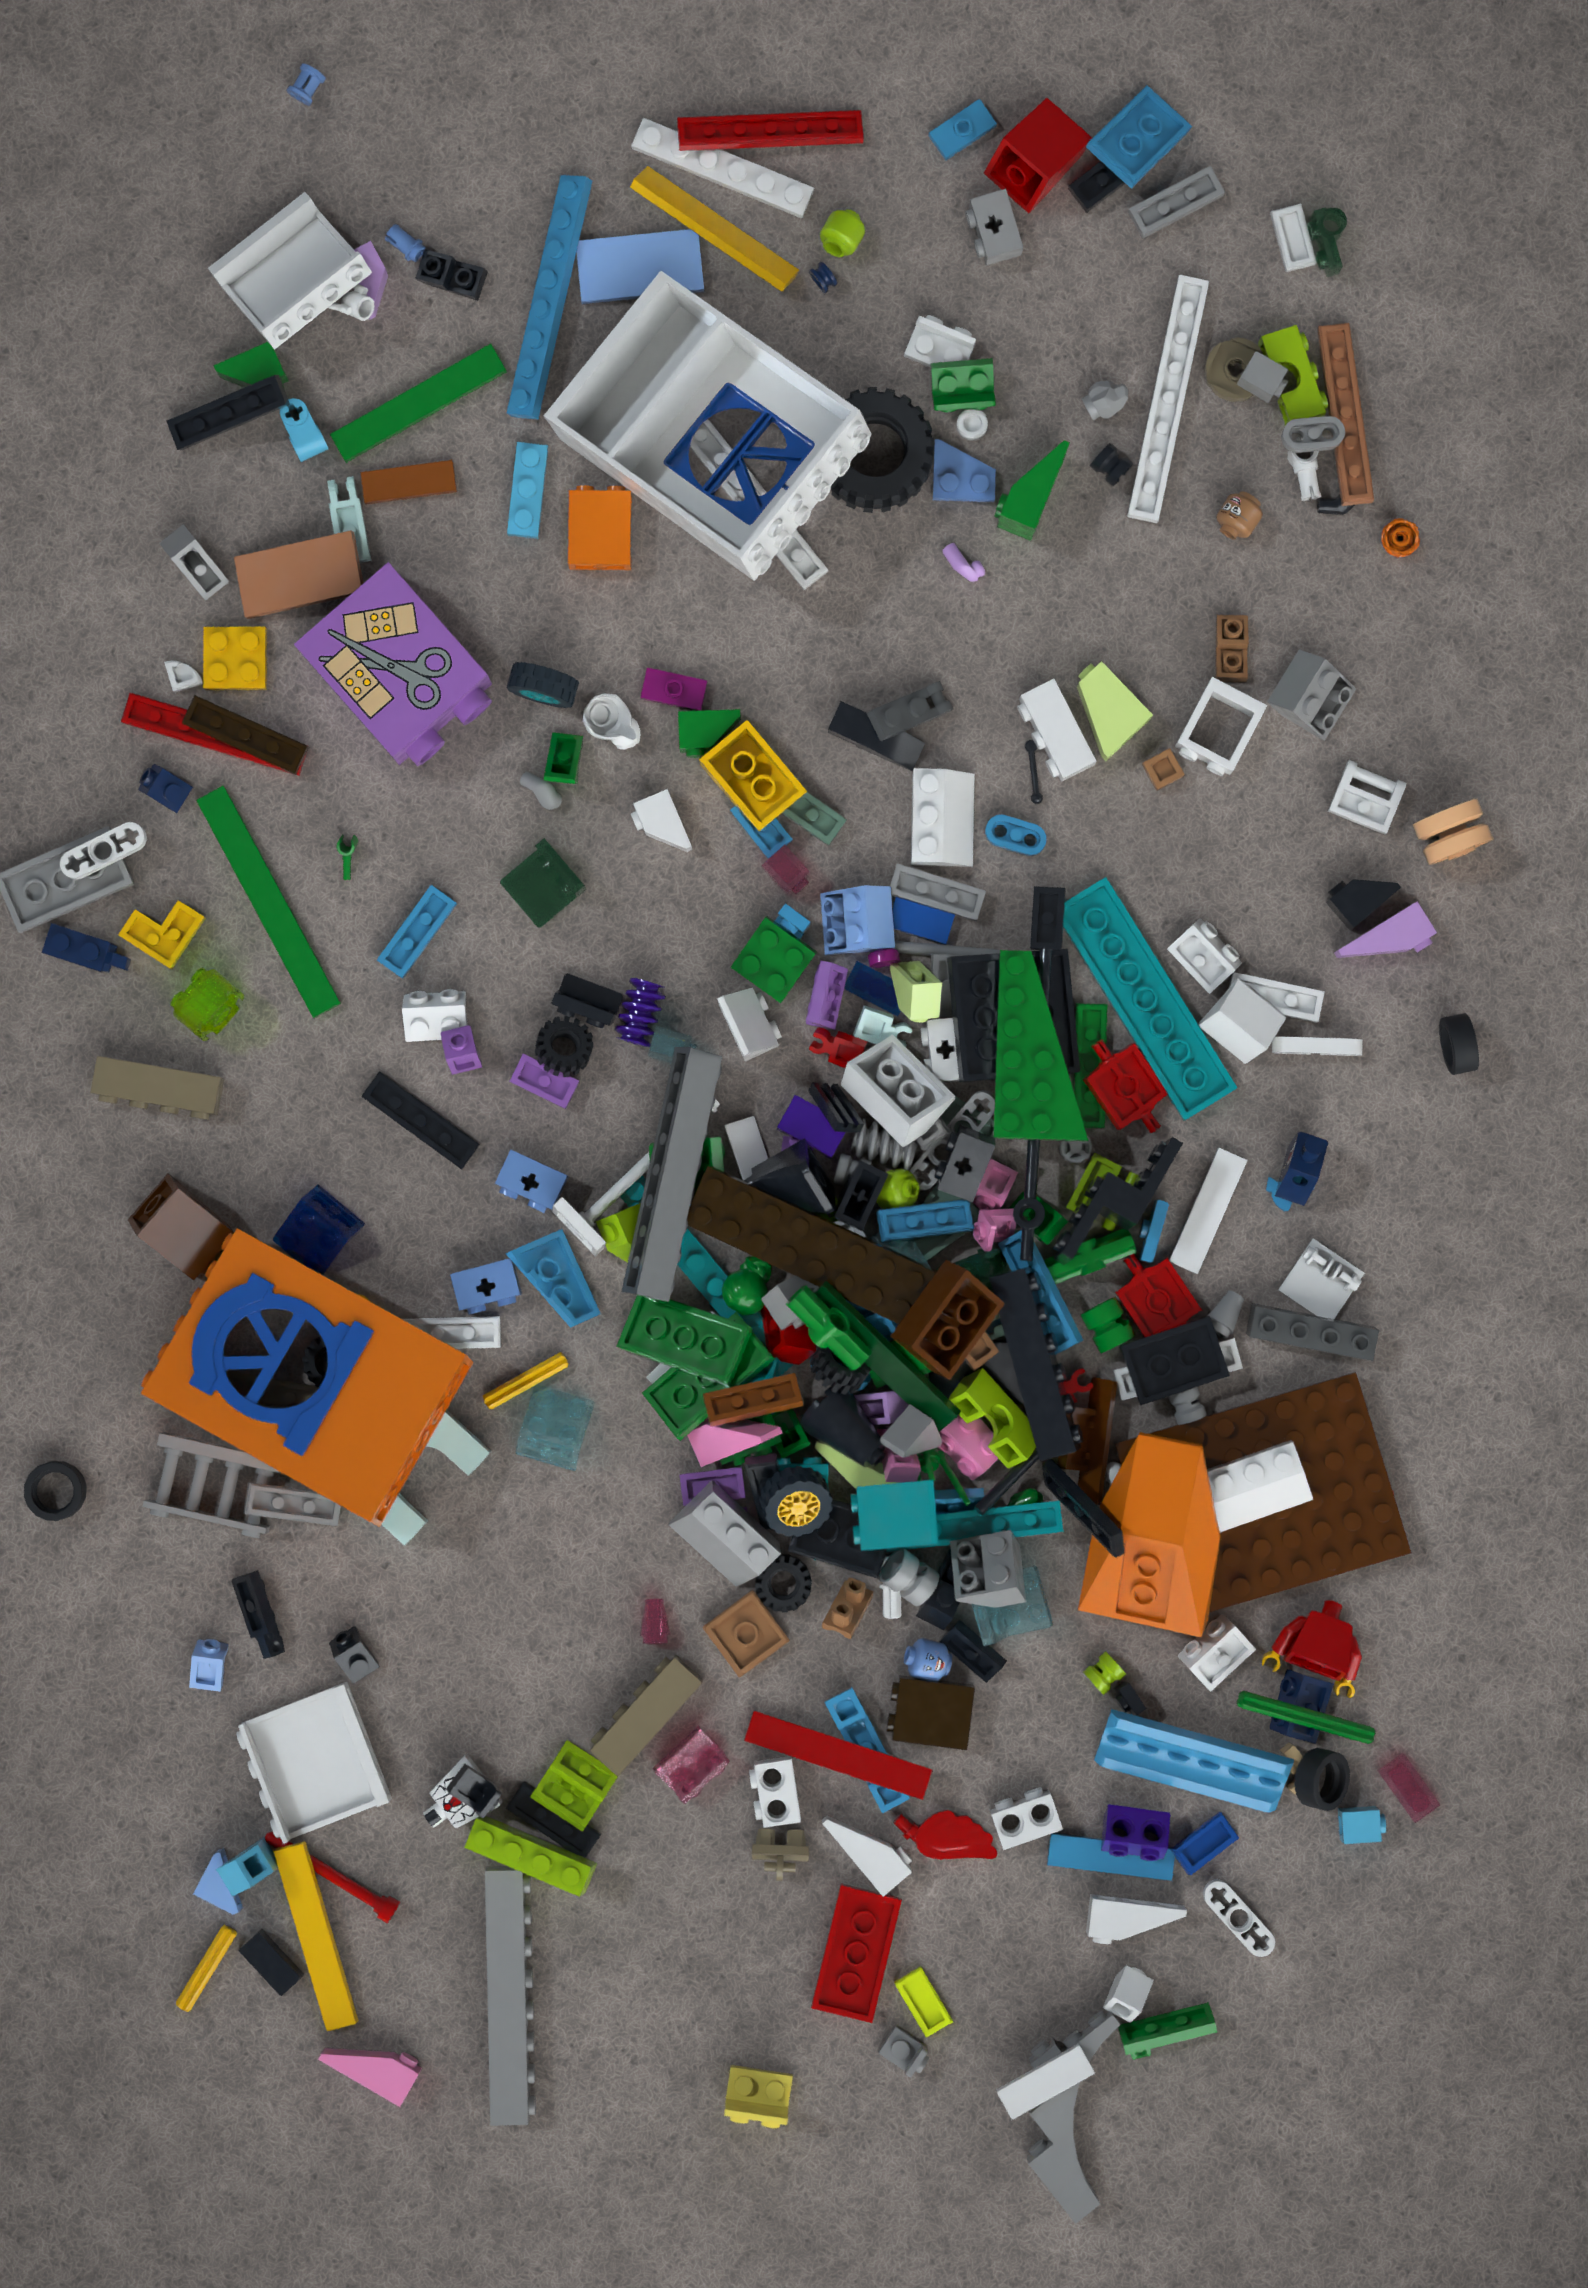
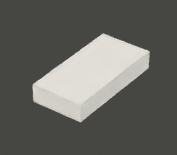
M1297 204L1271 211L1270 215L1285 271L1290 272L1316 265L1317 262L1302 205Z

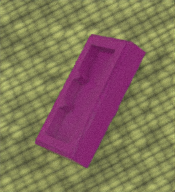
M647 668L640 698L689 710L701 711L708 681Z

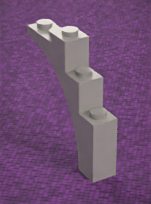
M1099 2011L1089 2019L1088 2024L1090 2026L1079 2033L1076 2030L1063 2041L1064 2047L1060 2048L1054 2039L1049 2043L1046 2040L1038 2043L1031 2050L1033 2055L1029 2058L1030 2064L1033 2068H1036L1078 2043L1090 2062L1101 2044L1120 2026L1119 2020L1109 2011L1106 2013ZM1080 2082L1029 2110V2114L1049 2140L1045 2142L1041 2139L1029 2149L1030 2155L1027 2156L1030 2167L1075 2224L1100 2205L1098 2196L1085 2178L1078 2161L1073 2136L1074 2106Z

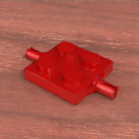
M1103 1039L1097 1041L1091 1047L1095 1050L1101 1062L1093 1072L1083 1078V1081L1117 1130L1123 1129L1134 1120L1141 1119L1150 1134L1155 1132L1161 1125L1151 1111L1157 1102L1168 1095L1157 1075L1135 1043H1130L1118 1053L1112 1054Z
M1135 1253L1123 1260L1134 1276L1126 1285L1114 1293L1144 1337L1186 1324L1190 1317L1202 1310L1168 1258L1163 1259L1153 1267L1145 1269L1135 1256Z

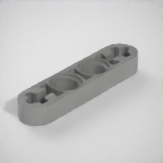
M987 1090L977 1091L947 1125L949 1131L956 1133L954 1129L955 1123L960 1120H966L970 1123L973 1130L979 1132L995 1112L994 1094ZM978 1098L982 1101L984 1098H987L990 1101L988 1107L991 1110L988 1112L984 1109L980 1112L976 1119L982 1122L978 1124L972 1116L964 1113V1111L968 1109L972 1114L978 1106L975 1100ZM950 1134L927 1149L913 1165L910 1172L915 1176L916 1180L919 1176L916 1170L923 1171L930 1163V1161L925 1160L927 1156L933 1164L938 1166L940 1159L935 1155V1147L938 1144H947ZM936 1166L928 1175L931 1179L930 1182L927 1180L919 1182L917 1180L919 1190L930 1189L938 1181V1179L934 1178Z

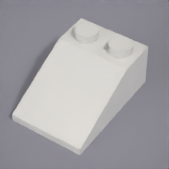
M749 988L717 998L720 1009L745 1062L779 1046L777 1039L782 1036L775 1021L768 1022L764 1011L769 1008L761 992L755 994L753 988Z

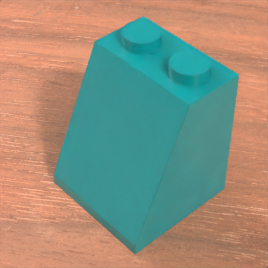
M933 1480L856 1487L857 1494H850L852 1513H858L859 1525L853 1526L854 1545L860 1544L861 1551L934 1546L938 1544Z

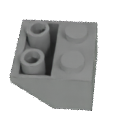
M1299 649L1267 702L1280 715L1325 741L1356 688L1325 658Z
M1011 1530L950 1541L956 1601L994 1608L1026 1602L1021 1548Z

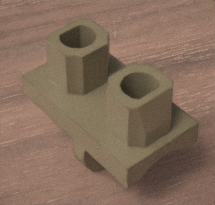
M760 1828L758 1829L756 1844H752V1860L777 1861L764 1862V1871L777 1872L776 1881H783V1872H795L796 1863H784L783 1861L808 1862L809 1846H806L804 1830H787V1845H774L775 1830Z

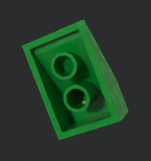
M1065 440L1061 442L1012 485L1008 495L1002 493L994 517L999 519L997 528L1027 540H1032L1070 442Z

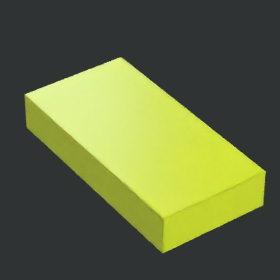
M921 1966L894 1981L895 1986L926 2038L953 2022Z

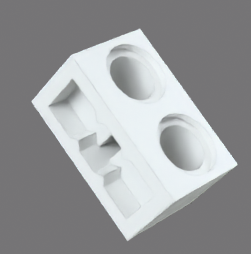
M787 1756L754 1761L755 1769L749 1770L751 1788H758L759 1801H754L756 1820L763 1821V1828L801 1822L792 1757ZM771 1768L778 1770L781 1774L780 1781L776 1784L767 1783L763 1778L766 1770ZM773 1800H780L785 1804L786 1810L780 1815H773L768 1810L769 1803Z
M1042 1787L1025 1792V1798L1013 1802L1012 1798H1006L994 1804L995 1809L990 1810L1003 1850L1063 1830L1049 1790L1043 1792ZM1037 1804H1044L1049 1809L1047 1816L1043 1819H1035L1031 1815L1033 1807ZM1013 1814L1019 1818L1018 1825L1014 1829H1005L1002 1826L1003 1818L1006 1815Z

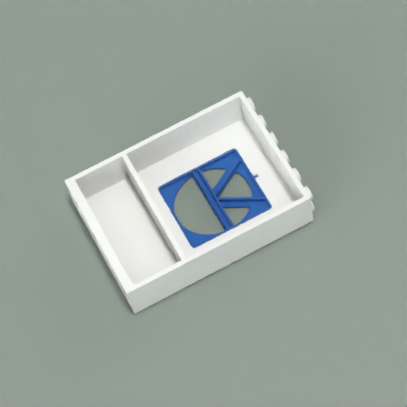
M662 271L653 279L544 414L547 422L565 444L754 581L759 575L764 574L769 569L772 559L777 552L783 550L789 544L791 535L797 527L807 522L813 507L818 501H822L827 497L831 485L838 476L841 477L847 472L850 467V461L858 452H862L867 447L872 435L859 409ZM740 408L761 413L759 418L702 487L695 479L689 462L690 444L697 429L708 418L724 410ZM772 422L780 428L787 443L785 449L753 446ZM743 458L785 461L787 465L778 483L764 495L758 496ZM733 470L745 496L743 501H730L715 496V492Z

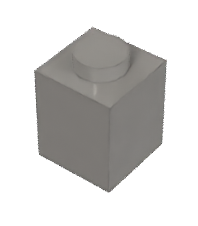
M1255 351L1236 385L1269 403L1273 395L1279 398L1288 381L1284 379V376L1288 369Z

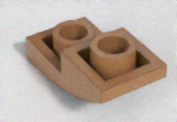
M1217 615L1215 678L1222 682H1247L1248 615Z

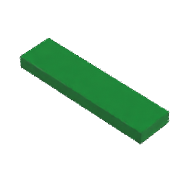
M1076 1003L1075 1024L1080 1072L1074 1073V1094L1084 1127L1104 1129L1105 1112L1083 1081V1078L1093 1072L1101 1062V1059L1091 1046L1103 1039L1107 1046V1004Z

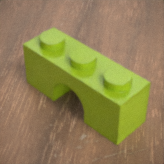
M1297 325L1261 336L1258 345L1263 355L1287 368L1296 378V388L1281 394L1277 401L1285 426L1294 419L1324 417L1325 409L1328 408V402L1324 391H1319L1316 383L1318 371L1313 361L1309 362L1306 353L1309 350V346L1304 332L1299 333Z
M983 1368L963 1377L949 1397V1400L961 1411L959 1416L967 1424L982 1416H985L990 1421L993 1427V1438L988 1448L1007 1469L1028 1460L1036 1445L1026 1415Z

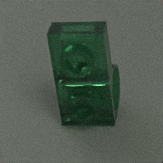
M1335 207L1314 210L1310 218L1311 222L1307 223L1310 239L1312 241L1316 240L1319 251L1316 252L1317 264L1320 270L1325 269L1327 277L1339 274L1343 267L1336 241L1341 237L1347 225V218L1342 210ZM1326 220L1334 221L1338 226V230H1327L1323 222Z

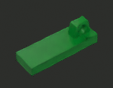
M1208 2002L1132 2021L1131 2023L1120 2024L1118 2030L1125 2054H1130L1132 2059L1136 2060L1151 2056V2049L1216 2033L1217 2027Z

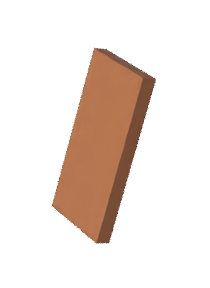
M351 530L234 557L244 616L247 619L348 597L363 584L355 534Z

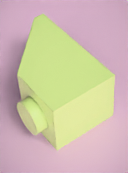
M920 961L891 963L890 971L899 1009L913 1022L922 1023L930 1018H939L942 982Z

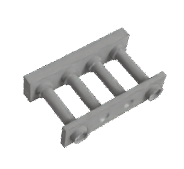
M166 1432L159 1433L157 1446L165 1447L164 1453H167L156 1501L151 1499L144 1500L142 1507L150 1508V1514L168 1518L169 1513L239 1528L242 1529V1535L260 1538V1534L269 1533L270 1526L260 1524L261 1516L249 1515L248 1520L244 1521L231 1518L229 1515L239 1472L243 1470L244 1465L256 1468L255 1473L258 1474L256 1483L269 1485L270 1477H274V1473H280V1471L238 1448ZM183 1451L195 1454L194 1459L197 1460L187 1507L168 1503L178 1458L183 1455ZM214 1458L226 1461L225 1466L228 1467L217 1514L199 1510L209 1463H213Z

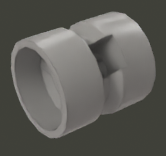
M900 1548L886 1560L881 1569L879 1580L894 1592L900 1591L901 1597L914 1606H919L928 1600L934 1592L939 1581V1574L926 1563H919V1559L905 1548Z

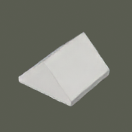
M1238 978L1198 1025L1244 1064H1247L1268 1049L1284 1023L1286 1016Z

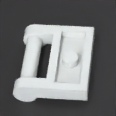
M1348 760L1328 812L1384 835L1387 834L1407 783L1400 780L1394 782L1357 767L1358 763ZM1352 778L1391 793L1389 801L1351 786Z

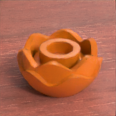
M1403 518L1394 519L1382 531V545L1386 552L1392 556H1409L1420 544L1418 527L1413 522ZM1398 536H1402L1403 540L1399 541Z

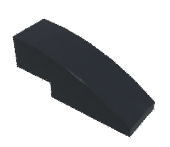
M840 701L828 728L829 734L912 772L925 745L924 742L906 732L880 741L867 713Z

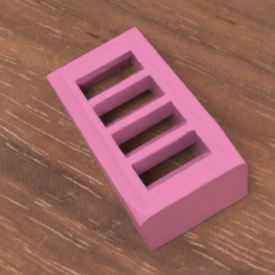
M877 1429V1432L882 1437L888 1429ZM886 1447L884 1450L886 1455L882 1460L886 1482L917 1481L921 1471L917 1454L902 1458L899 1455H894L896 1453Z

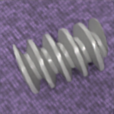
M861 1118L864 1126L860 1132L855 1133L851 1150L856 1147L857 1157L861 1158L864 1152L868 1151L869 1161H873L880 1154L882 1165H885L888 1159L892 1158L893 1168L896 1169L901 1162H904V1169L910 1170L918 1142L914 1143L912 1141L905 1147H902L884 1128L881 1132H878V1122L874 1121L869 1128H866V1118Z

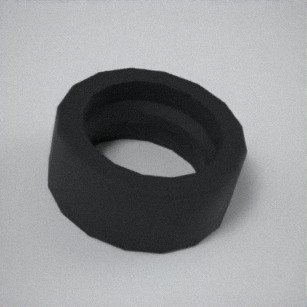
M1463 1013L1441 1018L1439 1023L1440 1043L1448 1071L1452 1075L1478 1070V1043L1470 1017Z
M51 1461L37 1466L28 1475L24 1484V1499L27 1507L35 1516L46 1521H59L73 1516L82 1507L86 1499L87 1485L83 1474L75 1466L65 1461ZM52 1472L66 1475L73 1485V1497L70 1503L61 1509L45 1507L39 1501L37 1495V1486L40 1480Z
M1318 1747L1310 1749L1302 1757L1295 1774V1791L1299 1801L1303 1805L1324 1811L1333 1810L1342 1803L1350 1783V1769L1345 1757L1340 1753ZM1324 1767H1326L1324 1785L1319 1792L1320 1776Z

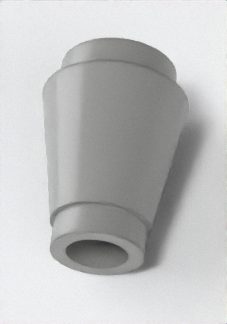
M1228 1290L1226 1295L1208 1315L1211 1318L1217 1337L1227 1339L1229 1334H1233L1242 1303L1245 1300L1241 1295Z

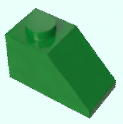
M268 342L213 365L221 379L242 387H247L273 375H279L282 385L289 381L276 351Z
M740 709L678 711L680 753H686L688 758L704 756L705 752H709L721 742L741 720Z

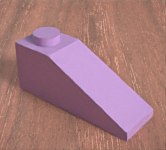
M1417 901L1337 950L1334 954L1337 958L1407 952L1412 948L1417 953L1433 943L1430 937L1437 932Z

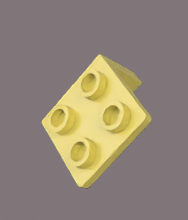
M731 2065L724 2116H729L732 2122L742 2124L748 2123L749 2120L761 2121V2125L768 2128H780V2124L787 2125L793 2074Z

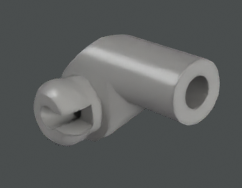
M528 771L523 773L520 778V784L533 791L542 807L552 810L561 805L562 797L556 792L550 782L544 781V779Z

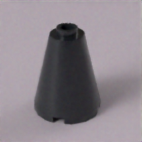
M829 1387L824 1392L828 1397L824 1398L820 1403L815 1400L804 1413L800 1421L803 1430L864 1468L870 1465L872 1467L877 1466L886 1455L884 1452L886 1446L881 1444L879 1433L853 1393L850 1394L848 1391L846 1394H841L840 1389L835 1393L831 1391L832 1387Z

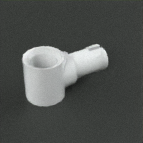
M1300 436L1294 441L1300 442L1302 441V437ZM1288 451V461L1293 466L1294 474H1298L1302 501L1321 497L1316 470H1318L1316 457L1319 451H1311L1310 458L1301 459L1295 452Z

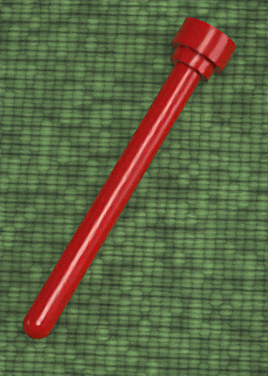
M268 1832L265 1836V1841L276 1849L293 1844L289 1841L283 1844L281 1837L276 1838L273 1832ZM309 1854L315 1873L373 1907V1912L378 1914L377 1918L387 1924L389 1923L400 1905V1901L392 1896L387 1898L382 1895V1897H379Z

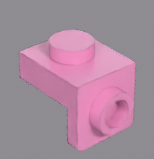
M1014 1209L979 1210L977 1222L974 1223L973 1236L984 1252L992 1250L993 1242H1001L1014 1235L1017 1224L1013 1217Z

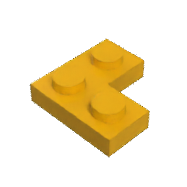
M178 900L162 925H159L135 909L118 935L172 970L206 918Z

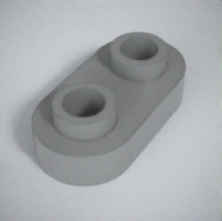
M1333 416L1294 419L1284 427L1281 440L1286 449L1295 453L1332 450L1338 447L1344 439L1345 427L1338 418ZM1325 430L1330 431L1333 438H1324L1322 432ZM1293 433L1300 434L1302 441H1294L1291 435Z

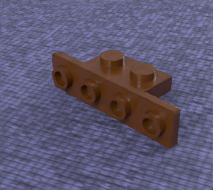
M1092 1378L1091 1383L1094 1386L1090 1389L1088 1408L1075 1407V1412H1071L1074 1423L1079 1424L1082 1430L1083 1442L1080 1443L1081 1448L1076 1452L1058 1456L1057 1465L1061 1469L1078 1470V1486L1096 1505H1100L1104 1491L1117 1381Z

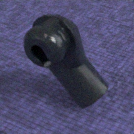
M1340 494L1335 499L1318 498L1317 513L1344 515L1355 505L1342 506Z

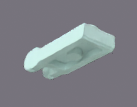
M354 476L346 477V487L350 500L339 501V491L335 480L327 481L331 501L329 508L334 534L353 531L359 562L371 561L361 500L357 495Z

